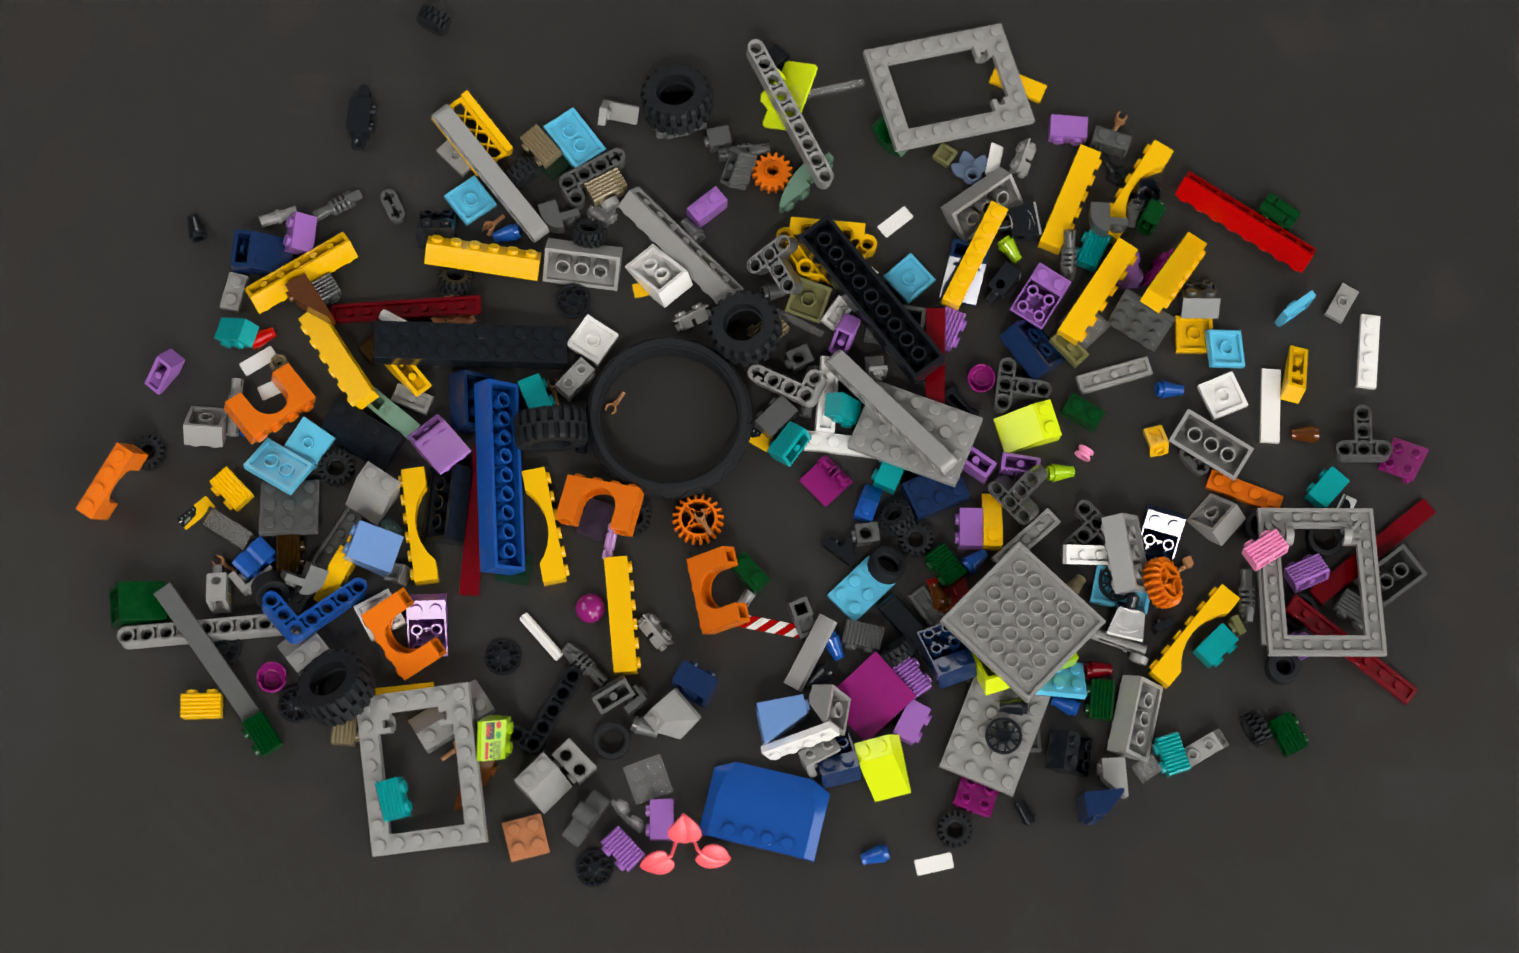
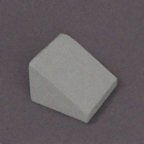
M394 563L391 573L385 576L384 580L406 587L410 579V569L412 568L405 564Z

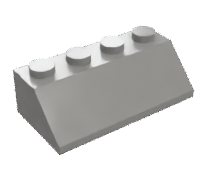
M999 167L941 207L947 223L958 237L968 242L974 237L991 201L1008 208V210L1018 207L1024 202L1012 174Z
M548 238L545 247L543 282L566 285L579 284L583 287L617 291L623 248L599 245L597 248L595 246L593 248H590V246L584 248V245L580 247L574 241Z
M1190 409L1185 412L1168 440L1235 481L1254 450L1250 445Z
M1119 513L1101 518V530L1106 541L1104 547L1109 558L1108 568L1113 579L1111 581L1112 589L1115 591V594L1121 595L1145 592L1142 570H1144L1147 560L1139 517L1137 515Z
M1122 675L1107 751L1118 756L1148 762L1164 687L1142 676Z
M474 679L470 682L476 725L479 720L487 715L496 713L477 680ZM438 707L427 708L408 720L428 754L455 738L453 725L440 726L439 720H443L444 716L442 712H438Z

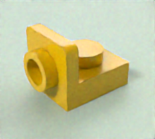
M1162 425L1143 429L1144 437L1149 446L1150 457L1168 454L1169 441Z

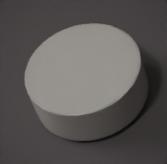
M617 196L606 199L601 204L604 212H610L618 207L620 201Z
M1130 652L1128 657L1129 661L1143 666L1147 665L1149 658Z

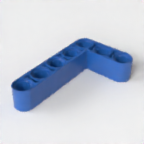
M354 578L299 616L274 591H268L263 595L261 609L289 643L298 644L362 601L366 595L367 582L362 578ZM354 588H360L362 591H355ZM343 598L346 602H340L338 599ZM272 601V602H274L275 604H274V605H268L266 602ZM323 609H329L331 612L326 613ZM279 616H286L288 619L282 620ZM312 619L315 623H308L307 620ZM292 630H297V631H299L300 633H299V634H293L291 631H292Z

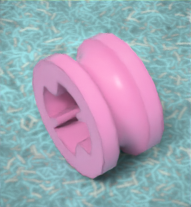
M1080 444L1078 446L1079 450H1076L1074 454L1079 459L1089 462L1090 456H1093L1094 452L1089 447Z

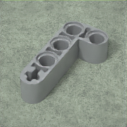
M758 364L752 365L748 370L749 378L756 385L780 396L783 395L785 398L808 408L814 407L817 404L827 383L824 375L816 369L810 370L806 374L802 384ZM762 374L765 378L763 379L762 377L756 375ZM815 377H820L817 383H812ZM778 379V383L771 386L772 381ZM791 386H795L792 393L787 392ZM811 394V398L805 401V395Z

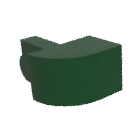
M881 115L870 127L877 137L875 140L888 153L902 157L908 150L895 152L884 117Z

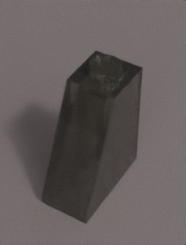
M209 506L199 522L208 533L242 552L256 538L251 531Z

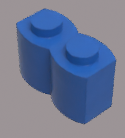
M260 536L245 551L238 555L232 564L250 582L267 566H273L276 563V551Z

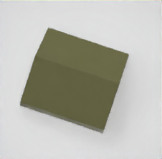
M799 276L803 284L802 291L797 295L790 294L785 312L820 324V319L824 315L832 288Z

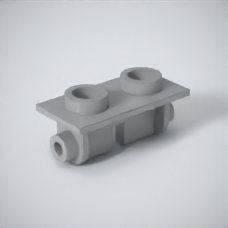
M1030 138L1018 143L1015 158L1010 163V173H1017L1019 178L1027 176L1031 164L1025 160L1032 161L1036 151V144L1030 142Z
M699 302L691 306L692 310L688 312L683 310L676 313L675 318L671 319L672 322L678 323L675 325L676 330L684 332L694 327L692 319H695L697 324L708 320V317L712 316L709 309L706 310L705 308L709 305Z
M643 614L644 618L642 617L637 621L638 627L646 637L651 633L654 634L649 640L657 650L662 652L667 648L666 645L674 643L671 639L672 635L660 626V621L654 614Z

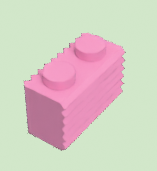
M1276 528L1272 531L1269 529L1265 530L1259 535L1260 538L1255 541L1251 539L1243 545L1242 555L1255 572L1288 551L1289 545Z

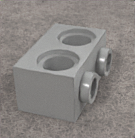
M580 357L555 384L557 392L571 403L596 376L595 369Z
M567 739L552 754L554 758L552 762L559 770L563 768L568 773L566 777L573 784L577 782L581 785L597 769L596 765L570 739ZM565 751L572 754L571 759L568 761L561 759V754ZM579 765L585 767V772L582 775H577L574 772V769Z

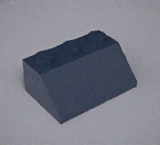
M1025 319L1013 323L1000 336L1004 346L1013 353L1015 360L1024 367L1027 375L1032 379L1037 380L1044 377L1066 360L1049 342L1050 339L1045 332Z
M461 370L449 375L451 428L454 431L463 433L475 432L474 384L488 378L493 379L492 375L469 370Z
M1124 788L1090 791L1081 794L1075 799L1078 822H1084L1086 826L1094 825L1099 820H1102V817L1109 813L1124 793Z

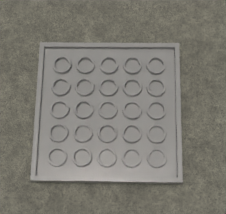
M1018 542L940 620V623L1026 703L1106 622L1021 542Z

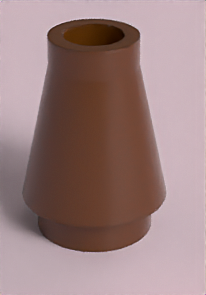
M1310 425L1291 429V440L1313 444L1314 442H1319V427Z
M938 583L931 584L928 589L933 608L938 612L947 611L951 607V599Z

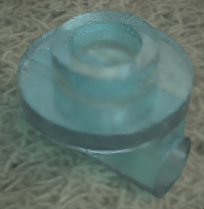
M390 516L380 522V528L399 534L403 530Z

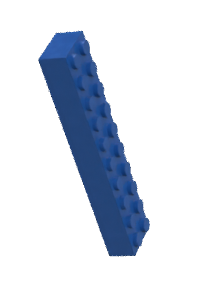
M488 378L474 384L480 572L511 576L525 572L521 450L515 445L513 418L519 412L518 384Z

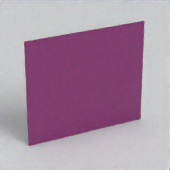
M876 651L837 687L851 698L847 723L863 741L869 740L916 697L912 690Z

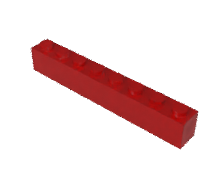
M1191 171L1185 176L1174 194L1178 196L1180 201L1191 204L1196 211L1204 212L1211 220L1225 225L1227 230L1238 233L1247 242L1254 243L1261 251H1267L1276 260L1285 262L1294 271L1302 273L1317 250Z

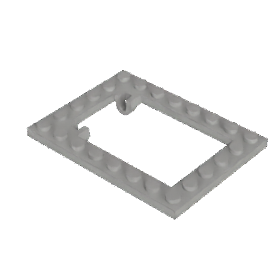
M1001 23L863 51V57L895 152L1030 125L1035 122ZM966 50L972 51L975 62L978 64L984 63L992 57L1006 96L1003 97L1000 103L997 102V99L991 100L990 106L993 112L908 128L888 66Z
M1257 508L1258 538H1260L1259 535L1265 530L1269 529L1272 531L1276 528L1286 543L1292 546L1295 537L1294 529H1340L1341 534H1344V538L1341 541L1342 546H1355L1364 635H1287L1280 556L1261 568L1268 656L1386 657L1387 646L1373 508Z
M470 682L374 695L370 699L371 703L369 706L364 708V712L361 715H357L372 857L488 842L480 763L477 761V737ZM438 707V712H442L444 716L443 720H439L440 726H454L465 825L392 834L391 823L383 822L375 787L376 782L386 780L381 735L395 732L396 720L392 713Z

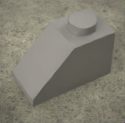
M1125 757L1101 758L1099 764H1096L1097 775H1100V781L1110 789L1124 788V793L1120 798L1126 799L1129 797Z

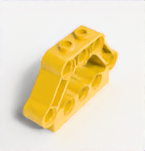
M791 217L790 227L780 228L777 231L776 238L780 235H788L798 240L799 234L821 219ZM834 221L841 231L850 237L849 240L856 246V249L865 260L875 254L877 240L874 236L865 234L866 223ZM868 243L872 248L865 249L862 245ZM798 245L797 250L788 257L797 275L817 283H827V285L832 286ZM806 266L810 271L803 272L800 268Z

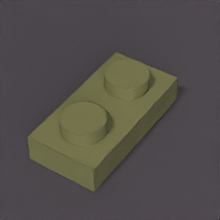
M1058 334L1049 340L1053 347L1074 368L1090 355L1079 343L1075 346Z

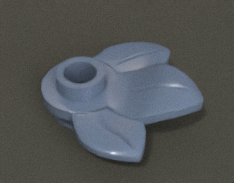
M963 151L959 163L951 164L952 172L955 176L963 178L966 184L974 185L981 180V174L986 171L987 158L985 155H982L975 159L967 151ZM969 175H974L975 179H970Z

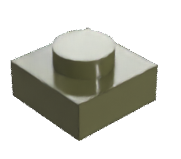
M942 142L932 156V159L948 168L958 151Z
M1238 614L1227 621L1228 629L1237 637L1247 632Z

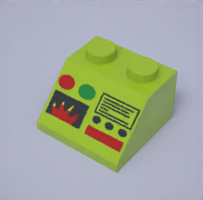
M487 715L478 721L477 761L506 759L512 753L513 742L510 741V734L513 733L514 724L511 722V716Z

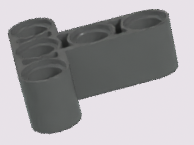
M780 235L748 260L747 269L750 273L765 275L770 272L783 293L797 295L802 291V281L788 260V257L798 248V241L795 237ZM788 240V247L786 248L785 243ZM774 251V257L771 259V253ZM758 262H759V263H760V267H759V269L757 270V264H758ZM783 266V273L781 274L780 269ZM792 282V283H793V287H792V289L790 290L789 285H790V283Z
M1005 357L1000 361L997 368L993 410L999 415L1006 414L1012 404V398L1034 402L1045 401L1051 394V385L1042 380L1015 377L1016 362L1010 357ZM1002 366H1010L1011 371H1005ZM1000 383H1006L1009 389H1002ZM1019 386H1025L1028 391H1020ZM1037 389H1044L1046 391V394H1039ZM1004 401L1007 407H1000L997 402Z
M1364 404L1358 405L1352 417L1353 440L1338 442L1334 456L1339 462H1386L1390 458L1392 445L1386 440H1373L1371 409ZM1364 413L1366 418H1360L1357 414ZM1358 431H1365L1367 435L1361 436L1358 434ZM1344 448L1348 451V453L1342 454L1340 453L1339 449ZM1359 449H1366L1368 453L1361 454ZM1378 449H1385L1387 453L1381 454Z
M1035 465L1024 473L1016 483L1007 475H1000L989 483V493L1017 522L1026 525L1039 514L1037 505L1029 496L1046 479L1047 471L1042 465Z
M1088 500L1079 501L1074 508V516L1082 525L1061 545L1059 553L1062 558L1063 545H1088L1092 540L1096 539L1104 546L1106 542L1101 527L1096 528L1092 524L1094 520L1102 524L1101 518L1104 515ZM1079 507H1085L1088 513L1082 514L1079 511ZM1078 534H1086L1087 540H1081Z
M594 789L585 802L581 801L572 813L573 820L562 834V837L579 848L611 800Z

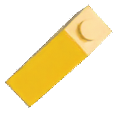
M1290 345L1281 385V400L1299 404L1306 390L1308 349Z
M384 364L416 397L432 387L431 383L416 365Z
M981 494V508H983V547L981 549L985 551H1000L1003 547L1002 506L991 494Z
M341 545L327 568L329 572L323 586L316 592L313 598L318 603L344 586L356 567V564L343 559L345 553H342L344 547Z

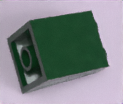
M118 581L109 590L111 628L164 623L169 615L154 593L165 586V581Z

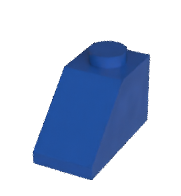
M865 484L852 520L861 523L872 522L883 490Z

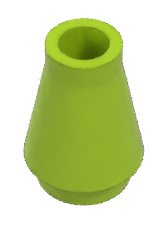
M1009 235L997 243L998 249L1013 264L1022 258L1014 239H1011Z
M1051 463L1045 468L1047 471L1046 479L1051 482L1075 476L1074 466Z

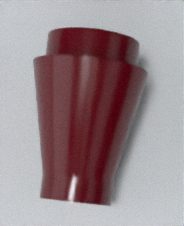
M1090 660L1083 663L1085 678L1089 680L1112 675L1113 673L1111 663L1106 664Z

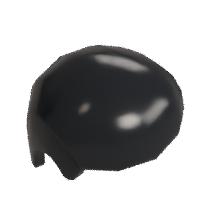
M1150 177L1143 178L1134 188V198L1143 201L1145 208L1150 199L1159 201L1161 199V189L1157 186L1156 179Z

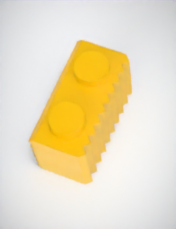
M227 466L209 481L212 485L211 491L217 497L221 495L225 499L223 503L230 511L232 509L236 512L240 511L254 498L251 491Z
M207 689L206 693H198V690H186V693L181 694L180 717L183 720L223 718V694L218 692L217 689Z

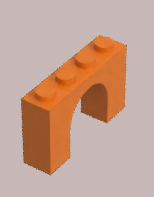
M289 363L272 372L271 381L286 400V406L281 411L274 414L261 413L253 408L241 392L225 402L224 411L251 444L262 442L271 432L279 431L285 423L295 421L301 413H307L314 408L316 396Z
M117 442L77 505L76 510L90 519L108 520L118 505L117 502L110 499L115 485L127 472L131 470L139 471L149 454L134 444Z
M582 474L567 475L555 516L560 524L578 527L585 504L592 497L605 494L615 499V510L609 528L614 534L633 537L644 498L641 488L632 483L623 485L615 480L607 482L599 477L590 479Z
M721 546L686 559L702 634L714 635L750 622L746 603L734 602L719 607L712 597V583L715 577L724 570L738 566L734 547Z
M403 587L362 614L361 617L364 625L373 633L375 641L385 651L386 658L393 663L397 674L405 681L441 658L447 651L437 636L424 645L413 649L406 648L396 641L392 632L393 621L399 613L414 604Z

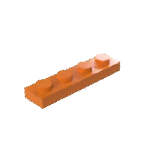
M1213 469L1210 471L1205 489L1255 508H1280L1284 498L1282 495L1237 478L1233 481Z

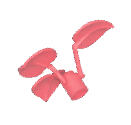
M682 813L679 819L668 829V837L674 841L670 854L667 855L662 850L654 851L641 861L640 868L657 875L669 873L675 866L674 860L671 858L674 855L677 843L686 844L693 842L697 853H699L695 860L697 864L704 868L721 867L731 860V856L724 847L718 844L706 845L701 850L697 844V841L702 836L700 827L689 816Z

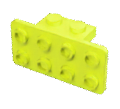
M787 61L782 72L779 69L777 70L802 113L818 67L815 64ZM768 80L772 85L777 84L774 80ZM764 90L760 101L768 110L763 120V126L765 128L786 130ZM777 96L778 100H785L783 96ZM785 112L789 117L794 116L792 112Z

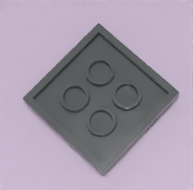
M1127 288L1107 323L1126 334L1129 338L1136 340L1145 348L1155 352L1176 318L1163 310L1157 313L1140 302L1142 297Z
M304 480L291 496L268 482H261L259 535L319 534L320 480Z

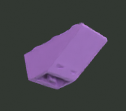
M1039 262L1010 308V311L1042 330L1072 282Z
M436 414L407 436L416 451L440 475L450 470L454 464L464 459L471 452L469 447L439 414Z
M447 593L409 594L414 604L406 609L408 648H418L437 636L447 651L443 656H448Z

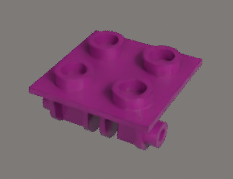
M1173 248L1167 252L1164 251L1160 256H1156L1152 262L1153 268L1151 271L1148 270L1143 277L1142 288L1146 285L1150 286L1168 261Z
M1394 437L1391 442L1392 452L1390 458L1386 462H1381L1377 469L1400 477L1403 483L1409 484V482H1413L1429 449Z
M827 455L825 457L822 456L817 461L818 463L799 480L825 508L853 483Z
M961 777L952 804H955V807L966 808V811L971 810L973 814L976 812V814L983 816V818H990L999 791Z

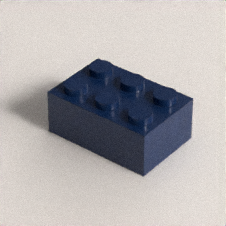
M961 475L955 488L924 476H918L904 482L900 488L906 502L914 513L916 523L967 502L971 496Z
M683 660L672 679V690L677 688L685 698L706 709L718 687L717 675L709 670L704 672L692 660L688 662Z

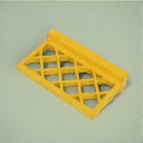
M468 91L462 93L460 98L449 105L454 110L461 103L465 108V114H457L458 117L464 119V124L466 119L474 120L477 123L476 129H468L475 133L476 139L477 133L485 134L488 137L487 144H480L483 147H487V152L489 148H495L501 153L497 157H492L496 163L513 153L512 145ZM439 128V130L443 133V135L447 138V140L451 143V145L455 148V150L460 154L463 160L467 163V165L478 177V174L474 171V169L470 166L466 159L461 155L457 148L452 144V142L448 139L444 132Z

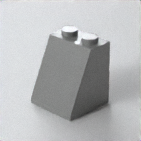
M368 461L356 477L345 505L378 526L399 497L401 482Z
M544 753L514 780L516 786L543 814L573 787L559 768Z

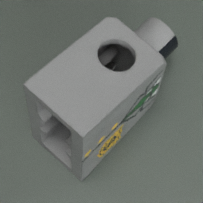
M214 565L213 573L206 575V602L212 614L232 613L231 581L223 565Z

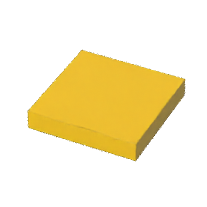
M1175 315V353L1207 354L1205 331L1208 329L1213 330V320L1181 318Z

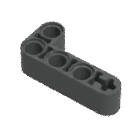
M612 149L560 177V191L571 209L578 208L580 211L584 208L585 195L582 189H584L585 182L615 167H618L619 171L625 167L626 157L622 149ZM599 165L605 166V169L598 170L596 169V167ZM588 174L589 177L583 179L580 178V175ZM565 182L572 183L570 187H565L563 184ZM579 197L581 198V201L575 203L572 201V199Z

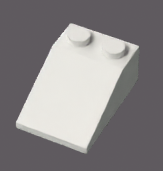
M654 244L625 266L626 270L647 293L664 308L693 285L688 271Z

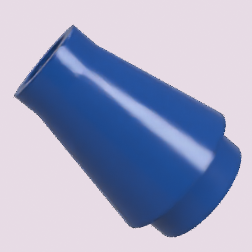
M510 223L492 233L495 243L518 241V238H522L517 223Z
M1161 380L1155 383L1154 393L1160 399L1182 396L1184 386L1183 384Z
M980 549L962 558L960 563L967 571V575L974 574L988 558V554L985 550Z
M834 631L825 648L834 661L845 657L840 636Z
M1053 696L1051 705L1069 716H1076L1081 702L1075 698Z
M881 843L860 854L863 865L887 862L886 860L891 859L887 845H881Z

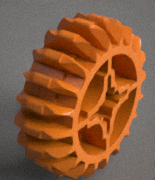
M704 494L701 495V499H697V495H694L693 500H691L688 496L686 497L687 503L680 500L682 507L675 506L677 512L673 513L672 517L676 519L672 520V525H678L674 528V531H681L678 534L679 538L686 536L684 539L685 543L692 539L691 545H695L696 540L702 546L704 539L709 544V537L715 540L717 537L715 533H721V529L718 527H723L724 523L719 520L724 519V515L719 514L722 512V508H716L718 505L717 501L711 504V497L704 500ZM691 507H705L703 510L706 513V518L709 513H712L714 517V523L710 528L713 532L712 535H708L701 523H695L694 512L697 517H702L703 514L701 511H696ZM685 512L688 513L691 519L686 527L682 523V517ZM698 528L704 533L696 534L690 531Z
M1164 556L1147 561V564L1144 565V570H1142L1144 574L1142 579L1144 580L1143 585L1146 589L1145 592L1148 594V599H1151L1152 604L1161 609L1171 608L1179 604V601L1182 600L1183 586L1177 566H1174V562Z

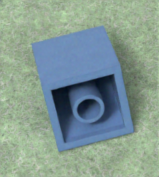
M361 520L356 522V524L353 523L349 535H352L350 542L345 543L342 553H345L343 559L382 577L390 574L404 536Z
M803 694L756 704L762 745L774 742L805 720L810 707L808 699H804Z

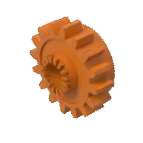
M776 152L774 156L767 153L766 158L761 155L760 161L756 160V164L752 169L754 172L752 179H756L755 185H760L761 191L765 189L768 194L770 191H774L776 194L777 190L781 189L784 191L785 185L787 186L793 176L791 174L793 168L788 167L790 165L789 160L784 162V155L779 158ZM774 171L777 174L772 176L768 174V172Z

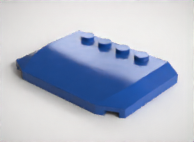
M740 762L714 767L700 824L702 836L814 862L830 793L814 780Z

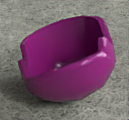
M985 364L975 365L970 368L967 374V383L976 392H987L993 388L996 382L995 372L990 366Z
M588 593L578 599L575 610L577 617L583 622L594 623L602 618L606 606L603 598L598 594Z
M270 661L264 663L257 672L258 686L261 690L268 693L280 691L287 680L286 669L279 662Z

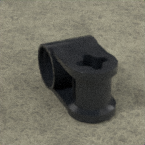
M774 44L768 50L777 69L782 68L790 58V55L777 44ZM765 64L759 65L763 69L768 68Z

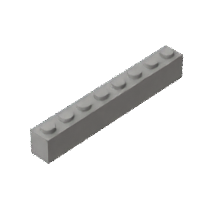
M639 186L628 191L618 205L624 215L629 217L639 229L643 230L649 236V239L655 242L665 254L685 268L690 279L695 281L702 291L708 294L716 304L720 299L725 300L727 294L735 295L736 291L744 290Z

